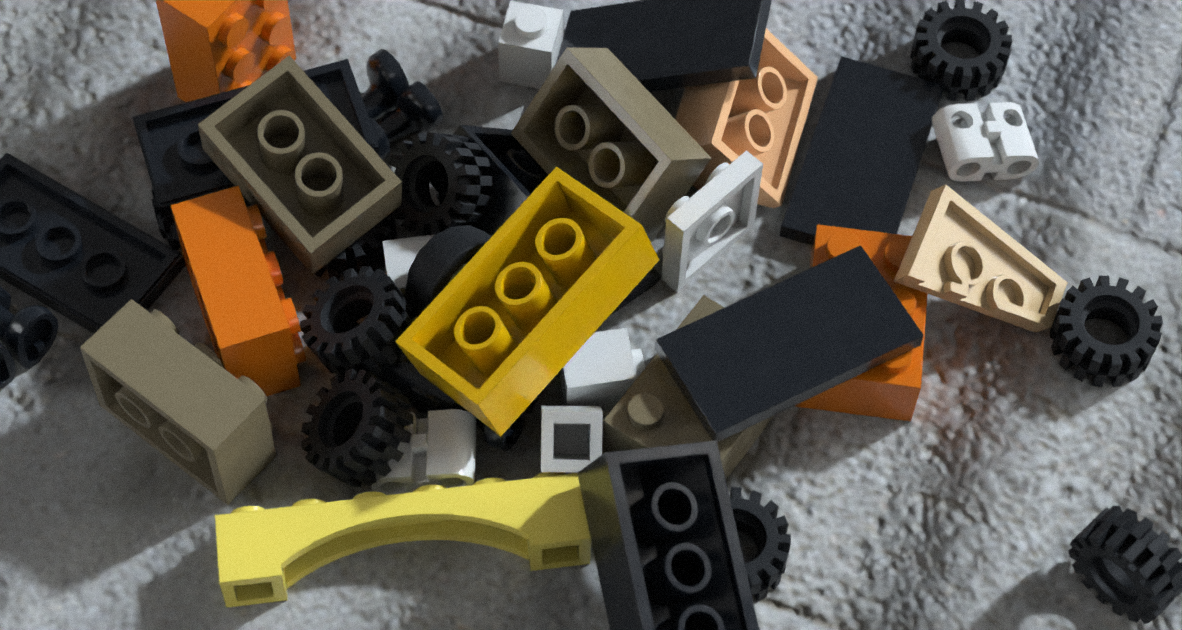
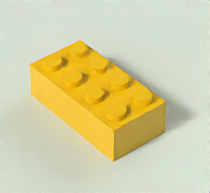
M555 167L395 342L422 376L495 433L502 436L655 266L659 258L643 226L558 167Z

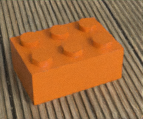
M156 0L177 97L185 102L251 85L289 55L294 61L296 60L288 0Z
M238 185L171 205L186 269L215 354L222 362L223 368L237 379L243 375L253 380L263 390L266 397L301 386L297 364L305 362L306 356L298 334L301 332L300 323L291 298L285 299L281 287L284 284L276 255L274 251L268 252L264 238H267L257 204L246 207Z
M817 224L809 269L861 245L924 336L921 346L795 405V407L903 421L912 420L921 390L928 294L894 282L912 236Z

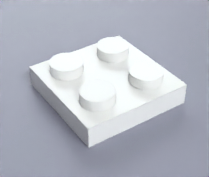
M747 150L730 165L724 162L716 167L706 180L705 186L690 198L683 196L678 199L667 212L665 217V239L662 248L661 279L676 292L680 291L754 227L763 163Z

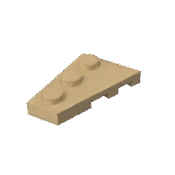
M946 184L930 192L894 279V282L1035 333L1052 327L1068 283Z

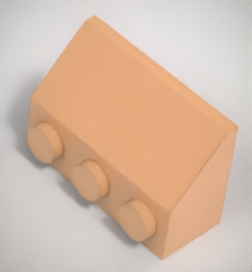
M767 28L756 78L685 87L675 120L712 158L693 184L697 190L705 186L706 180L716 167L724 162L730 165L747 150L763 163L757 204L777 208L783 204L818 77Z

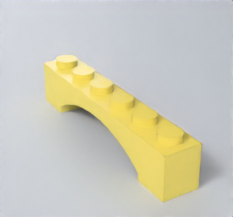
M541 472L533 478L512 481L491 477L481 479L469 486L446 488L442 485L431 484L418 487L409 493L386 495L382 492L371 491L358 494L349 500L325 502L320 499H303L289 507L264 509L259 506H243L234 509L229 514L215 515L219 584L226 608L287 601V589L318 568L362 550L400 542L451 540L491 546L529 560L530 571L590 564L591 537L577 473Z

